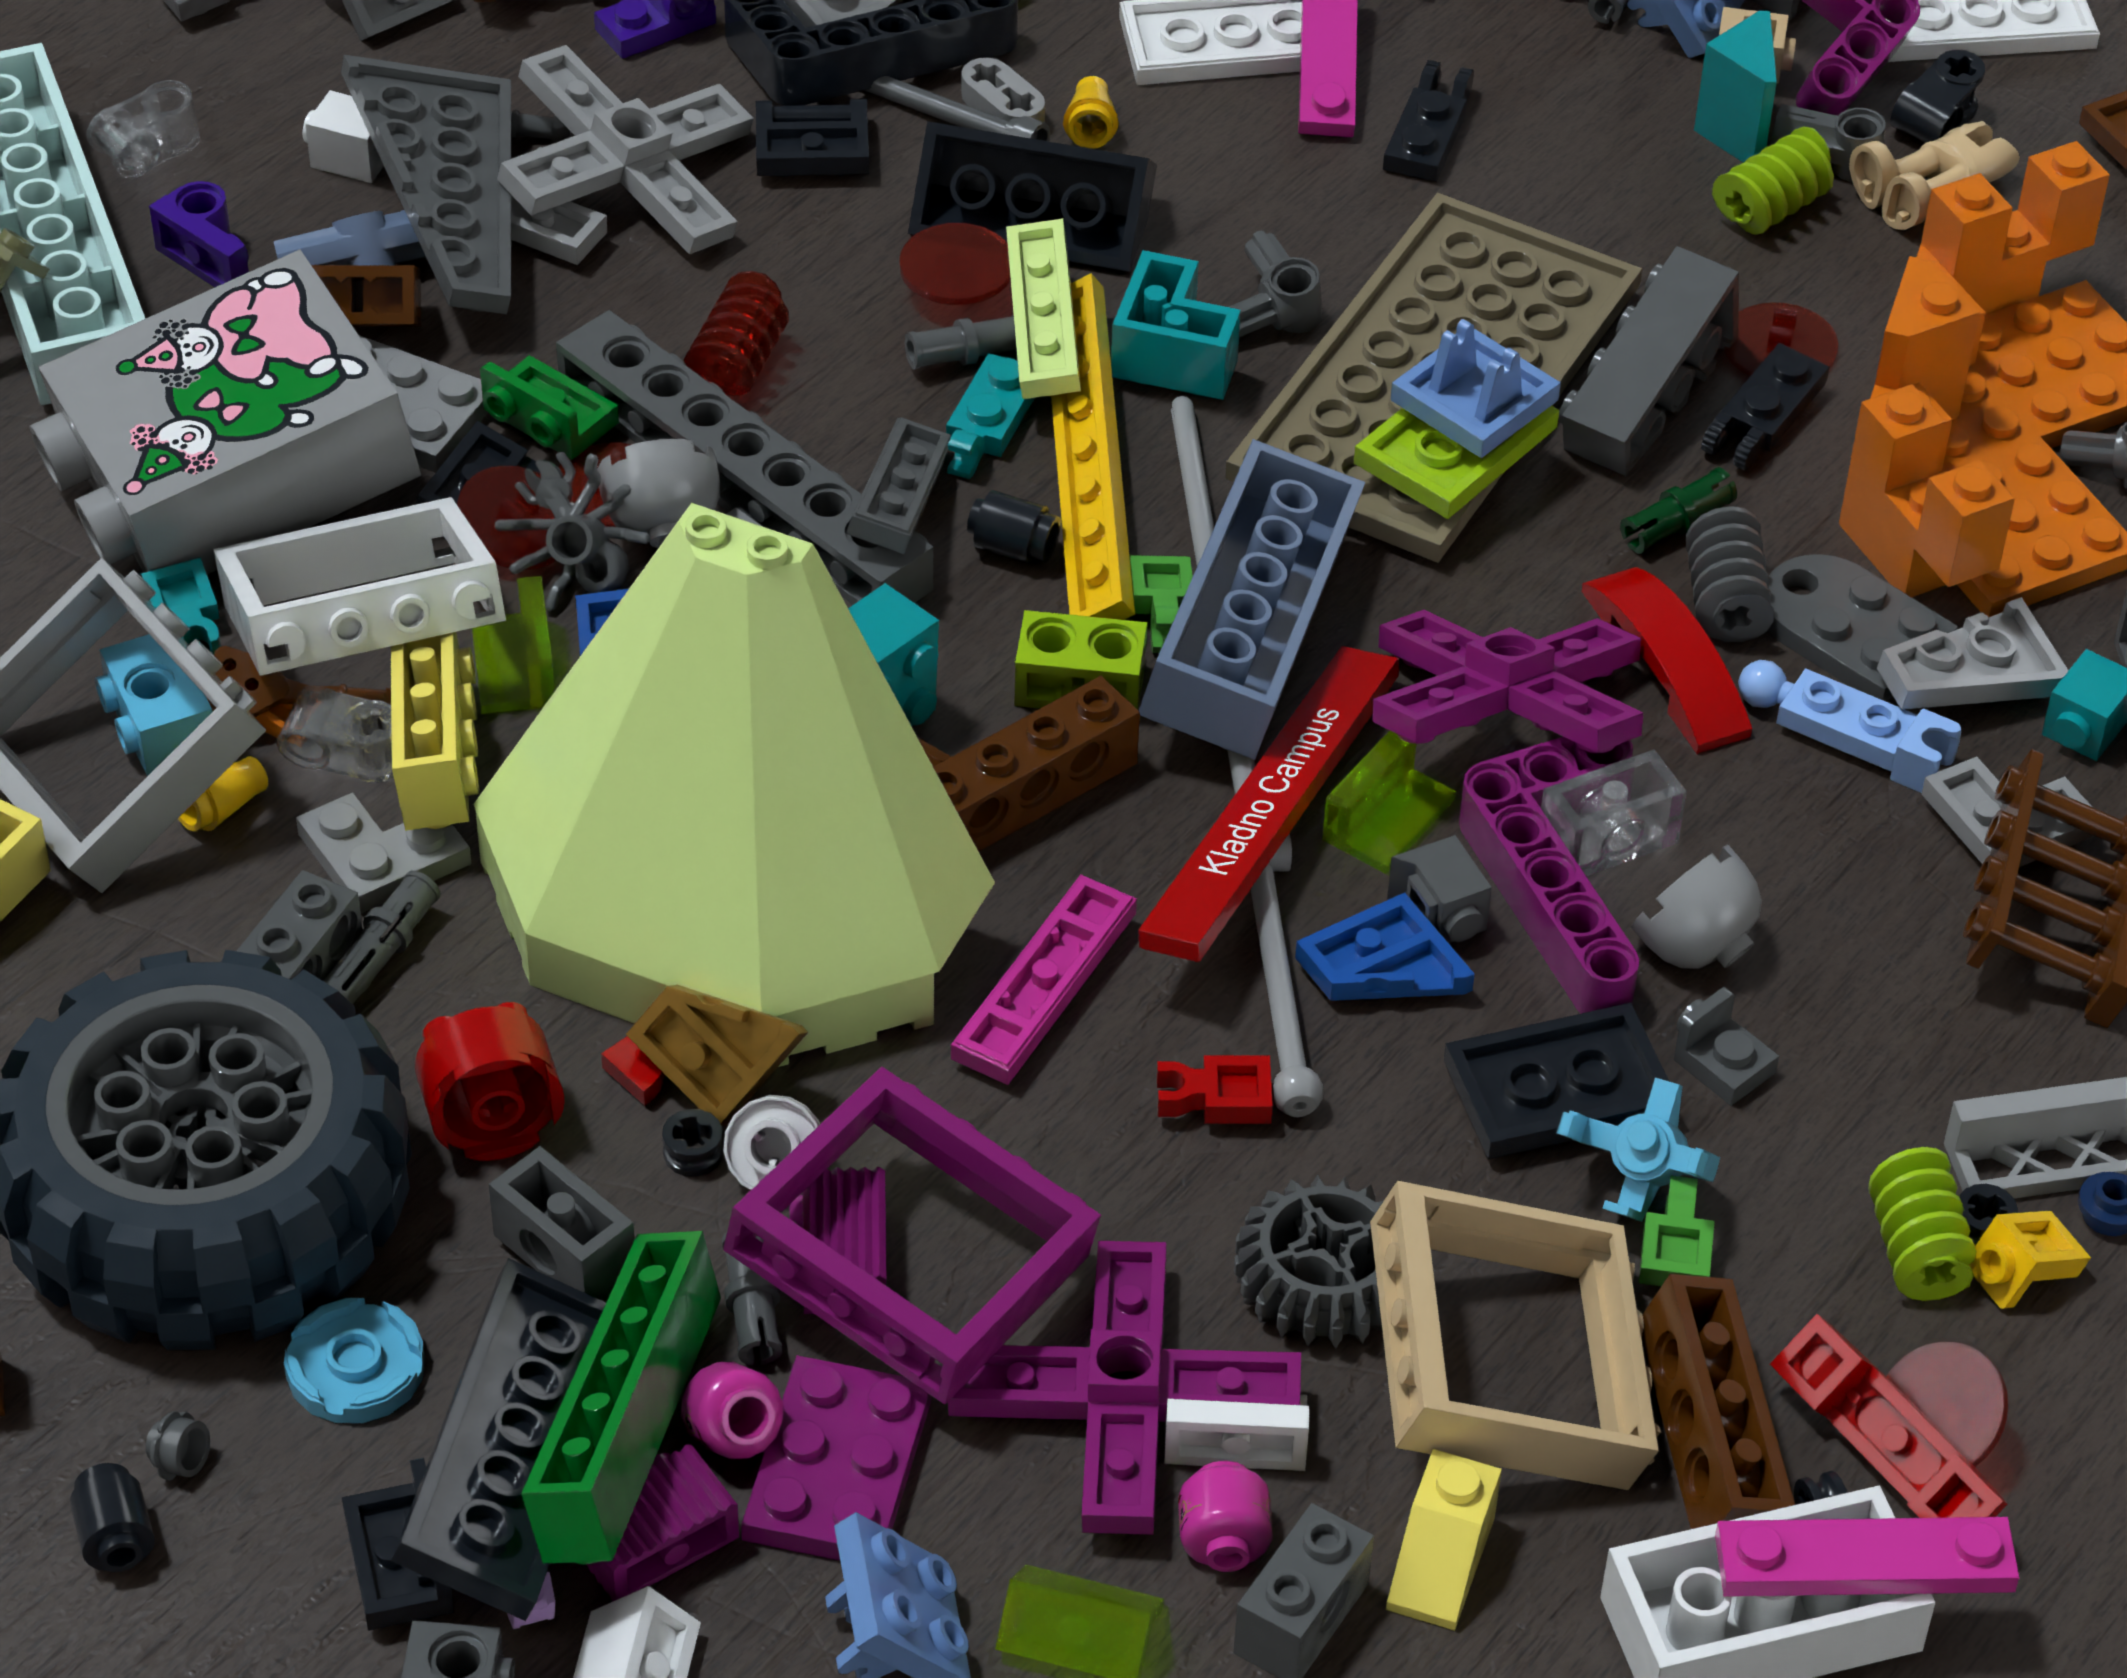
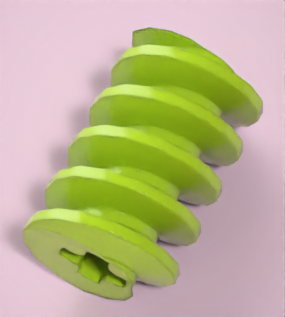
M1803 126L1795 129L1790 135L1780 138L1775 144L1767 146L1759 154L1753 155L1744 163L1734 166L1728 173L1718 176L1713 183L1712 196L1717 208L1724 217L1731 222L1737 223L1746 232L1755 235L1766 232L1771 225L1782 222L1787 215L1798 212L1801 206L1811 204L1816 197L1825 195L1833 187L1834 174L1830 163L1829 148L1824 138L1814 128Z
M1912 1148L1890 1156L1875 1169L1870 1177L1868 1187L1869 1194L1875 1205V1215L1881 1226V1236L1887 1247L1886 1254L1893 1269V1278L1898 1291L1910 1299L1921 1301L1940 1300L1956 1295L1969 1287L1974 1277L1969 1265L1974 1262L1977 1253L1972 1239L1968 1237L1970 1227L1966 1218L1962 1216L1964 1207L1960 1197L1956 1195L1958 1188L1953 1175L1949 1173L1951 1169L1950 1161L1947 1154L1937 1148Z

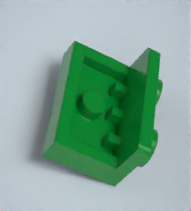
M530 355L510 371L501 368L493 362H488L480 368L484 410L489 412L496 420L506 422L531 436L540 445L550 447L558 453L564 452L571 460L619 423L617 404Z

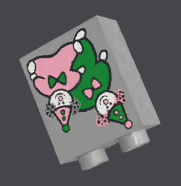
M301 249L38 367L55 414L29 425L32 438L52 480L60 491L85 480H88L94 491L75 499L74 504L100 559L103 558L110 565L133 554L145 573L201 557L206 574L208 575L217 571L213 552L215 548L307 529L421 476L397 391Z

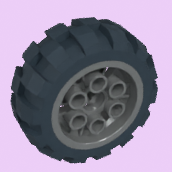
M187 950L140 958V972L112 981L103 971L64 993L58 1008L59 1017L54 1022L36 1017L11 1050L1 1069L3 1079H0V1234L9 1241L13 1263L40 1294L59 1308L70 1303L72 1316L88 1328L129 1344L138 1330L157 1333L159 1341L167 1350H215L216 1335L250 1329L254 1342L295 1327L304 1315L303 1305L319 1296L328 1303L338 1300L365 1274L375 1259L373 1246L383 1247L396 1228L410 1189L407 1164L412 1156L406 1098L401 1094L399 1067L380 1032L362 1014L356 1015L355 1006L338 990L304 969L291 980L282 976L281 969L271 957L225 950L221 962H191ZM187 1111L186 1114L181 1116L176 1115L177 1113ZM218 1111L223 1113L226 1116V1118L220 1120V1118L218 1117ZM252 1159H257L259 1161L264 1162L265 1164L258 1167L254 1162H252ZM175 1184L178 1185V1189H173Z

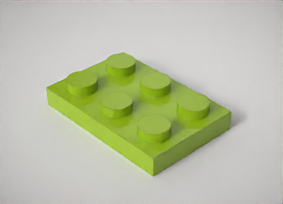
M1551 405L1484 457L1480 458L1401 408L1355 446L1354 464L1439 515L1449 519L1553 432L1558 426L1559 409Z

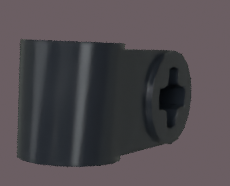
M1951 50L1941 54L1915 82L1910 83L1901 93L1891 114V126L1923 143L1937 140L1948 131L1966 124L1974 118L1978 108V99L1975 96V91L1985 75V64L1982 59L1966 50Z

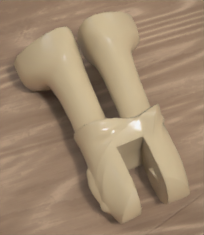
M1984 121L1963 124L1961 127L1954 128L1945 133L1941 138L1927 142L1916 152L1897 160L1894 159L1888 147L1882 142L1871 141L1864 143L1852 151L1849 170L1853 185L1865 206L1869 209H1875L1882 205V217L1885 223L1893 229L1906 230L1926 220L1931 189L1981 173L1990 183L2013 170L2017 166L2020 156L2016 148L2006 139L2000 137L1991 140L1993 135L1991 127Z

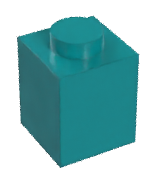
M2085 649L2051 692L2041 735L2097 761L2127 723V668Z

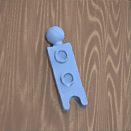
M1758 660L1751 662L1740 674L1738 680L1739 691L1747 703L1759 708H1768L1780 704L1776 724L1891 771L1890 780L1922 793L1925 777L1937 773L1940 764L1948 766L1955 759L1961 737L1960 725L1953 720L1924 708L1920 710L1918 715L1905 709L1901 710L1898 706L1806 668L1794 684L1787 681L1782 668L1773 661Z

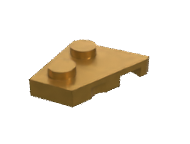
M671 985L664 989L626 1035L699 1109L714 1115L719 1120L721 1126H724L748 1102L807 1035L808 1031L802 1025L680 985Z

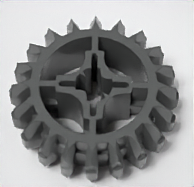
M1317 1174L1311 1183V1187L1303 1188L1291 1179L1284 1190V1195L1268 1190L1265 1199L1262 1200L1261 1207L1250 1206L1249 1213L1245 1217V1226L1240 1227V1233L1236 1236L1235 1253L1238 1255L1235 1256L1234 1275L1237 1276V1283L1241 1284L1240 1293L1243 1296L1244 1304L1255 1305V1313L1258 1315L1259 1323L1277 1320V1329L1281 1338L1294 1330L1303 1332L1302 1335L1307 1347L1316 1336H1328L1335 1349L1345 1334H1350L1363 1344L1365 1338L1369 1335L1370 1327L1382 1331L1376 1270L1364 1278L1365 1271L1375 1268L1370 1221L1383 1203V1201L1375 1202L1376 1195L1372 1185L1356 1192L1350 1190L1345 1176L1337 1186H1325ZM1288 1245L1286 1251L1278 1253L1282 1248Z

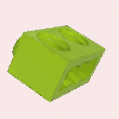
M1024 610L1015 661L1014 706L1042 708L1102 676L1139 710L1145 670L1147 622Z

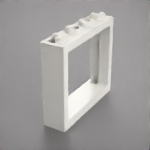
M452 497L213 549L224 606L260 676L506 621L496 562ZM444 536L450 547L434 551L432 539ZM454 563L456 564V565H451V566H447V567H442V568H438V569H433V570H429V571H424V572H420V573H415V574H411V575H406V576H402V577H397V578H393V579H388V580H384V581H379V582H375V583H370V584H366V585H361V586H357V587L347 588V589H343V590H338V591H334V592H329V593H325V594H320V595H316V596H311V597H307V598H302V599H298V600H293V601H289V602H284V603H280V604H275V605H271V606H266V607H264V605H268V604H273V603H277V602H282V601L291 600V599H295V598H300V597H304V596H309V595H313V594H318V593H322V592L332 591V590H336V589H341V588H345V587H350V586H354V585H359V584H363V583H368V582H372V581H377V580H381V579H386V578H390V577H395V576L404 575V574H408V573H413V572H417V571H422V570H426V569H431V568H435V567L445 566V565H449V564H454ZM480 601L486 612L475 614L473 602ZM264 644H267L268 647L285 644L287 656L268 660Z

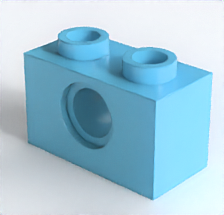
M150 634L99 649L103 675L95 677L97 694L106 713L116 711L119 717L114 722L125 754L128 755L136 752L146 775H149L212 713V708L206 696Z

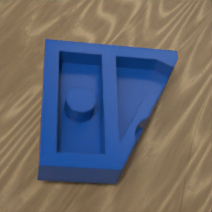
M1405 892L1296 941L1295 959L1330 1001L1463 995L1473 991L1474 972Z

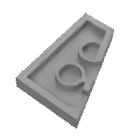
M2022 597L2007 602L2003 612L1988 617L1981 612L1968 617L1963 628L1950 633L1934 630L1884 649L1877 666L1878 672L1901 710L2050 697L2053 689L2069 671Z

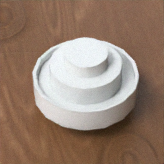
M768 1095L750 1101L734 1114L725 1131L723 1152L729 1170L741 1185L750 1190L753 1189L820 1125L819 1120L806 1105L791 1097Z

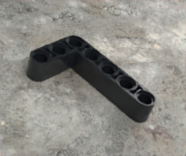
M724 0L725 39L728 45L771 99L784 106L808 105L871 89L873 82L883 76H889L902 81L965 65L971 60L978 58H992L1011 52L1017 45L1018 0H915L807 28L784 0Z

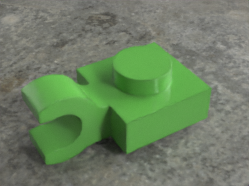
M1130 555L1135 614L1151 615L1152 653H1160L1193 577L1191 559L1186 556Z
M1671 1175L1665 1214L1646 1212L1639 1272L1640 1284L1662 1286L1669 1274L1710 1277L1715 1221L1694 1218L1698 1179Z

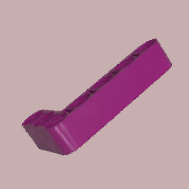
M1802 0L1841 30L1842 33L1814 65L1796 96V106L1837 116L1847 110L1898 51L1920 16L1918 0Z
M1560 737L1479 762L1470 767L1464 777L1459 818L1460 830L1580 1014L1632 1003L1633 1005L1639 957L1554 827L1610 810L1623 802L1626 798L1633 753L1631 740L1616 745L1611 751L1592 753L1580 749L1576 742Z

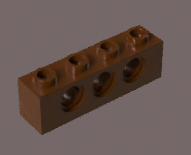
M1099 676L933 766L979 852L1138 764L1140 712L1108 681Z
M1669 1274L1642 1314L1644 1325L1641 1340L1648 1367L1652 1373V1382L1690 1528L1695 1529L1716 1524L1718 1521H1729L1795 1505L1733 1279Z

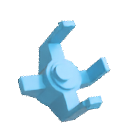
M1655 1078L1645 1113L1628 1117L1618 1126L1588 1118L1574 1111L1562 1113L1556 1134L1563 1135L1581 1144L1610 1152L1615 1166L1622 1174L1626 1175L1618 1203L1605 1200L1602 1209L1642 1222L1659 1188L1669 1184L1671 1175L1681 1176L1683 1174L1710 1182L1714 1181L1720 1157L1700 1148H1690L1685 1135L1678 1128L1683 1086Z

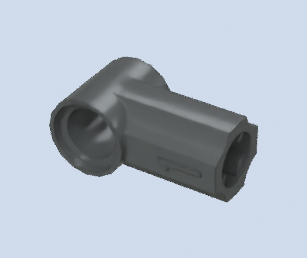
M1782 104L1776 116L1771 145L1775 144L1780 138L1790 135L1797 128L1803 126L1814 128L1824 138L1829 148L1830 163L1834 173L1845 181L1853 182L1849 170L1852 151L1857 146L1871 141H1880L1884 144L1886 122L1882 115L1868 108L1857 107L1847 109L1837 116Z

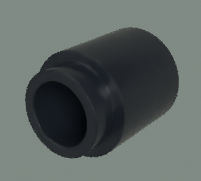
M991 490L985 499L977 498L967 521V532L974 534L973 542L976 548L1027 564L1033 563L1034 560L1046 563L1051 558L1061 528V518L1050 514L1047 506L995 490Z
M102 1463L84 1470L76 1478L74 1490L70 1497V1507L83 1558L88 1565L98 1570L111 1572L129 1570L149 1555L155 1541L141 1485L134 1476L130 1475L124 1466L119 1464Z

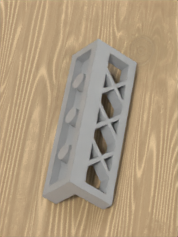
M2127 1077L1954 1101L1944 1139V1146L1962 1191L1974 1184L1986 1183L1999 1186L2016 1199L2081 1189L2082 1184L2087 1178L2100 1172H2117L2127 1175V1159L2117 1160L2098 1150L2102 1142L2119 1140L2127 1144ZM2056 1149L2076 1159L2071 1168L2055 1170L2034 1158L2039 1151ZM1992 1158L2012 1168V1171L2007 1177L1980 1180L1972 1161Z

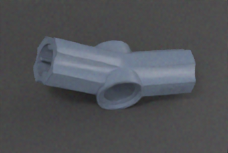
M405 210L383 215L382 211L363 213L337 220L332 223L333 227L273 241L278 259L301 249L311 265H396L426 258Z

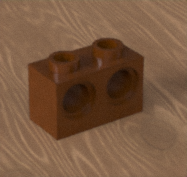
M311 265L353 327H421L420 268L414 265Z

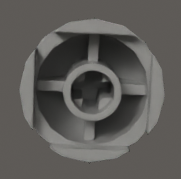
M657 439L635 443L625 447L626 459L612 465L611 457L608 455L602 459L597 468L601 475L599 490L603 504L612 499L614 491L621 485L628 484L632 489L631 493L624 499V503L616 511L609 514L608 517L616 527L647 532L650 535V545L655 548L660 547L691 503L715 510L720 498V478L714 449L706 446L705 454L695 452L694 441Z
M1726 845L1722 848L1719 859L1711 853L1684 873L1656 898L1663 907L1659 913L1649 919L1642 912L1631 926L1642 941L1667 963L1681 969H1700L1718 960L1724 968H1727L1754 945V942L1747 934L1760 918L1762 899L1758 883L1746 864L1729 845Z

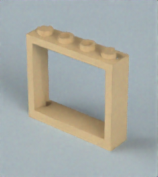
M1397 1181L1370 1221L1395 1447L1431 1454L1432 1450L1436 1449L1487 1465L1629 1490L1647 1465H1651L1654 1462V1456L1659 1451L1657 1436L1661 1431L1659 1426L1654 1423L1650 1398L1652 1373L1650 1368L1645 1366L1641 1340L1644 1325L1643 1316L1636 1308L1633 1288L1635 1263L1629 1262L1624 1225ZM1431 1250L1579 1278L1601 1429L1449 1401Z

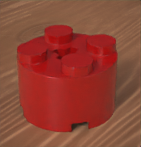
M505 1002L498 1006L474 1008L452 1017L440 1016L430 1021L423 1029L422 1037L424 1041L415 1059L416 1078L434 1135L438 1142L448 1150V1144L463 1149L466 1158L478 1161L504 1159L520 1154L540 1141L538 1132L551 1119L555 1126L564 1109L563 1088L543 1030L528 1015L523 1005L516 1002Z

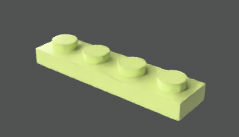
M1063 218L1008 226L1006 230L1019 383L1022 398L1030 399L1081 391L1067 240Z

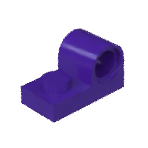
M623 0L615 5L594 12L595 30L623 59L715 24L716 6L714 5V0Z
M205 181L190 182L163 196L149 206L155 249L213 287L222 285L249 272V255L246 246L238 237L230 232L226 196L224 190L219 185Z

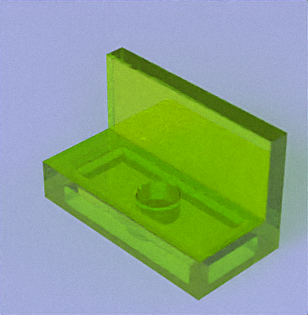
M542 576L517 578L520 613L505 614L506 621L472 628L481 714L543 708L555 692Z
M1389 731L1326 797L1323 841L1386 874L1390 870L1391 857L1407 852L1455 800L1456 791L1415 770L1416 744L1405 742L1398 737V734Z
M1026 1564L1010 1578L995 1650L1107 1678H1141L1152 1623L1162 1613L1164 1598Z

